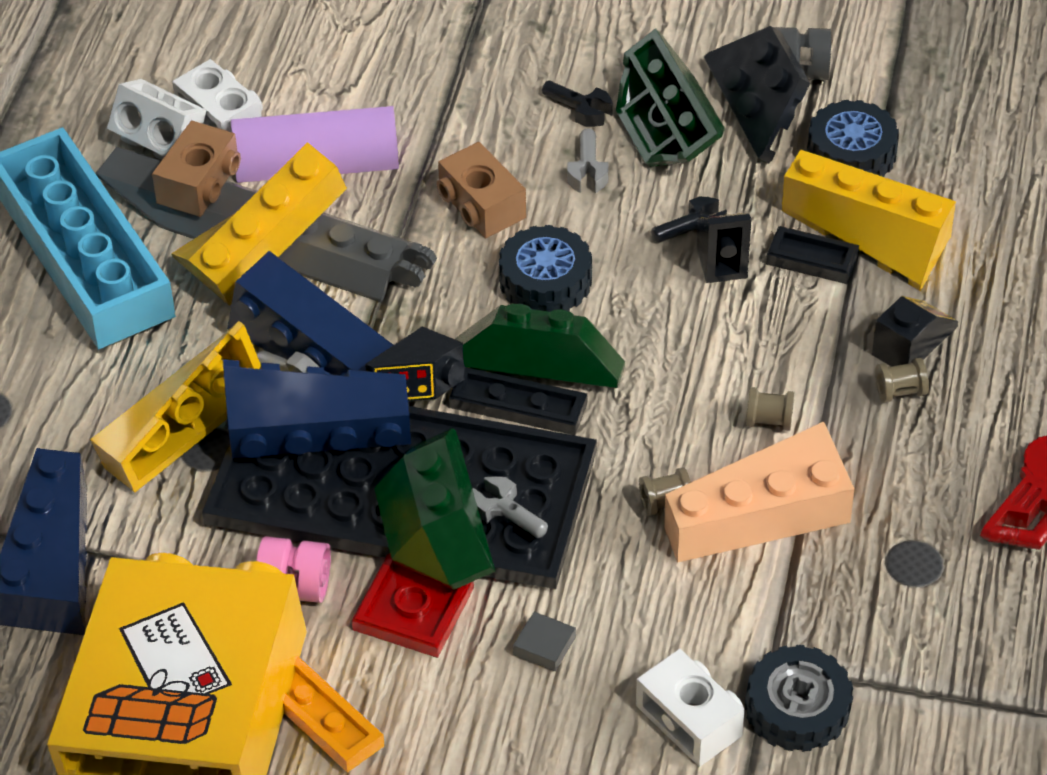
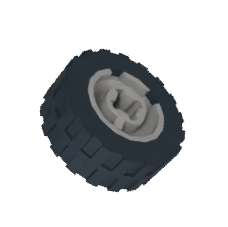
M805 645L778 647L777 651H769L763 655V659L760 662L757 661L753 667L752 675L749 676L745 698L746 718L749 725L752 724L755 728L754 732L759 737H764L768 740L767 743L773 746L777 745L788 751H793V749L802 750V752L811 751L812 748L816 747L822 748L827 746L828 742L832 739L836 740L841 735L842 728H845L848 723L853 701L852 680L849 681L847 677L848 672L845 667H841L835 657L831 654L830 656L826 655L821 649L815 647L811 649L805 647Z

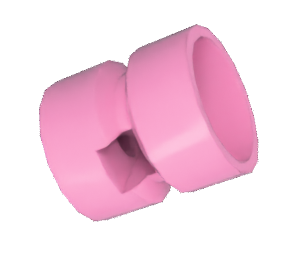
M263 537L256 561L270 564L284 574H294L300 601L322 603L326 596L330 576L331 550L329 543L303 540L298 547H295L290 539Z

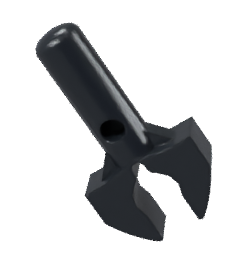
M551 80L546 81L542 87V93L545 96L575 108V122L585 127L603 126L604 113L610 116L613 115L612 99L607 91L596 87L590 94L583 95Z
M700 196L689 200L688 215L653 227L651 229V236L656 243L663 242L692 230H697L698 218L727 215V210L719 212V199Z

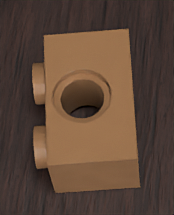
M191 120L152 173L157 204L201 217L210 203L216 202L222 186L230 175L236 174L240 166L241 155L237 151L235 133Z
M479 141L438 161L439 180H437V189L440 196L445 202H451L460 211L465 223L470 227L474 226L485 239L526 218V188Z

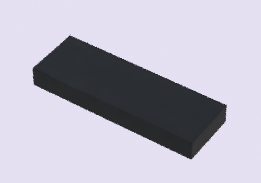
M465 367L464 380L453 387L449 397V407L452 409L575 436L588 403V393Z

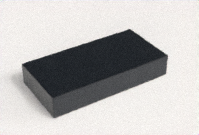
M778 226L767 253L766 265L848 284L858 258L859 245Z

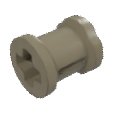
M915 358L909 364L887 367L885 363L876 365V386L883 403L891 402L892 398L896 396L916 393L920 397L928 394L929 380L922 358Z
M750 387L746 426L753 427L755 423L782 425L783 430L790 431L794 392L788 391L786 395L761 393L757 388Z
M685 467L677 468L675 474L650 479L648 476H643L639 478L640 497L648 516H654L658 510L665 508V494L691 483Z

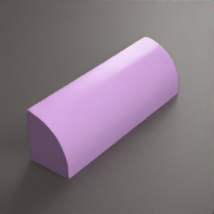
M393 106L231 119L232 133L236 135L237 151L241 155L240 166L236 172L237 183L271 179L307 142L334 163L340 174L399 169Z

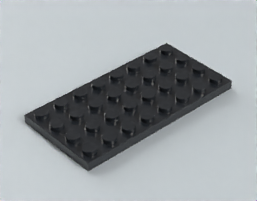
M409 406L411 444L395 445L392 447L356 448L345 451L331 450L306 452L303 454L269 455L257 458H232L231 444H229L202 511L203 522L207 525L286 538L298 542L304 540L329 543L330 548L386 558L390 554L374 488L413 445L454 428L458 435L472 489H476L486 498L500 499L485 490L484 478L506 477L516 484L517 496L513 501L545 521L548 525L545 535L541 538H536L504 516H495L488 523L481 520L495 572L486 575V577L556 590L596 456L597 439Z

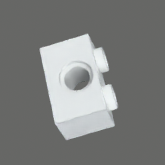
M678 649L637 678L636 707L697 766L701 767L742 737L744 707L740 699L732 691H725L711 678L708 669L700 661H693L681 649Z

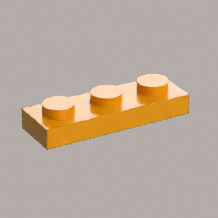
M297 656L294 664L295 674L289 694H285L283 701L284 714L348 773L385 746L384 735Z

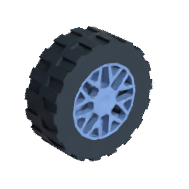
M841 100L838 103L827 104V107L819 109L816 112V116L812 117L808 133L807 150L810 153L885 177V174L887 172L890 173L893 169V163L896 162L899 129H897L895 119L890 117V113L885 109H880L878 105L865 103L862 100Z
M553 225L531 226L527 230L516 232L512 238L509 237L505 241L504 248L500 250V289L502 294L506 295V300L510 304H524L533 310L548 312L558 309L570 311V308L580 305L584 297L587 298L590 293V287H592V254L589 252V245L586 241L583 242L580 235L568 231L567 228L553 227Z

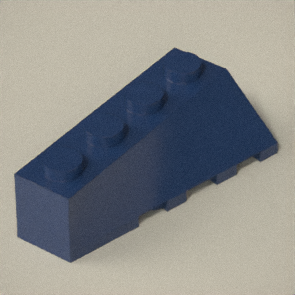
M223 359L232 458H257L269 455L303 454L306 452L331 450L345 451L356 448L392 447L395 445L411 444L405 374L348 370L344 376H338L324 371L323 367L307 366L305 373L280 371V364L261 362L260 369L239 367V360Z

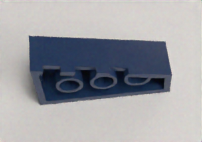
M270 251L235 282L227 329L229 330L240 321L244 324L251 342L267 352L289 359L297 351L307 355L319 367H323L324 371L329 372L331 375L344 376L348 370L366 371L365 364L393 346L391 342Z
M36 448L0 553V625L76 635L85 634L87 484L80 453Z

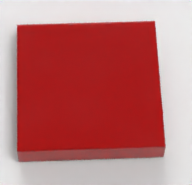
M388 554L352 619V630L438 658L474 589V581L453 590L442 585L439 581L424 577L396 564L392 560L391 554Z

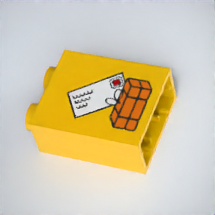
M154 553L145 560L111 557L47 743L57 774L267 775L285 711L283 705L286 693L289 694L295 674L294 664L296 657L300 658L307 633L294 574H284L278 568L258 561L243 562L237 565L235 569L193 565L185 558L171 553Z

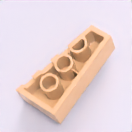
M821 422L665 494L664 529L677 562H683L851 523L854 487L825 423Z

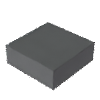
M534 611L513 645V655L556 672L576 638V627Z

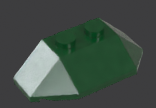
M656 28L624 52L623 65L625 68L620 80L616 112L644 162L649 167L690 162L722 137L725 127L696 78Z
M524 304L500 305L455 338V340L463 342L464 365L470 368L618 388L625 368L624 359L588 318L574 315L567 310L558 309L548 312L533 310Z
M451 428L413 445L374 488L392 560L396 564L424 577L439 581L442 585L453 590L495 572L457 432L454 428Z

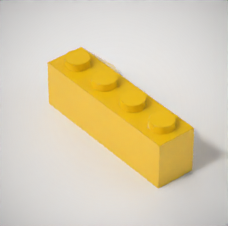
M307 142L236 213L172 252L171 255L230 306L232 304L235 282L268 251L279 257L347 187L337 166Z
M800 149L784 175L781 211L824 236L831 233L844 242L859 245V251L878 260L877 266L890 274L897 271L908 278L910 286L921 291L951 237L956 201Z
M238 321L220 338L90 439L104 469L133 492H137L228 419L223 359L239 360V367L260 369L261 366L243 323Z

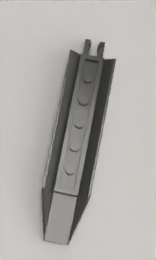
M116 147L96 172L99 179L158 227L195 239L236 213L257 192V190L226 181L221 188L216 202L210 203L203 215L199 217L157 204L152 173L162 161L160 159ZM324 212L278 257L304 277L381 303L384 299L388 282L395 281L406 286L419 287L426 276L422 269H431L437 260L434 251L426 246H422V244Z

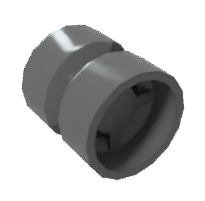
M774 27L783 34L808 80H829L831 29L808 28L805 34H800L797 28ZM801 47L811 48L810 60H800Z

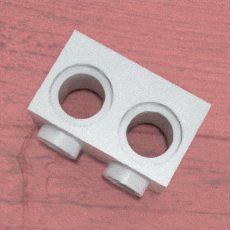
M211 59L172 81L174 95L207 110L203 124L232 132L231 119L262 117L263 105L259 96L253 90H247L236 81L234 75L229 70H223Z
M138 79L118 85L107 129L121 135V140L127 144L144 146L154 151L153 155L162 160L191 120L199 123L204 122L207 110L143 79Z

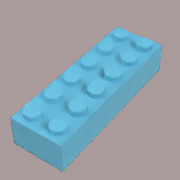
M63 127L0 152V201L98 350L176 317L171 282Z

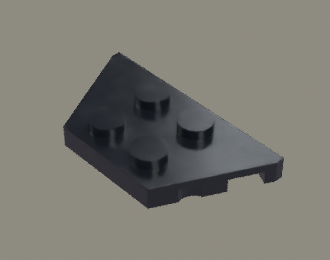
M772 26L710 51L704 56L757 157L768 164L776 154L770 148L780 128L788 130L795 116V109L803 100L810 86L807 76L783 34Z

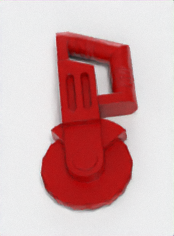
M1047 436L1038 437L1029 443L1023 455L1024 467H1021L1020 470L1022 481L984 525L980 533L981 538L988 542L1040 550L1047 542ZM1040 511L1046 513L1033 530L1002 526L1004 524L1027 528Z

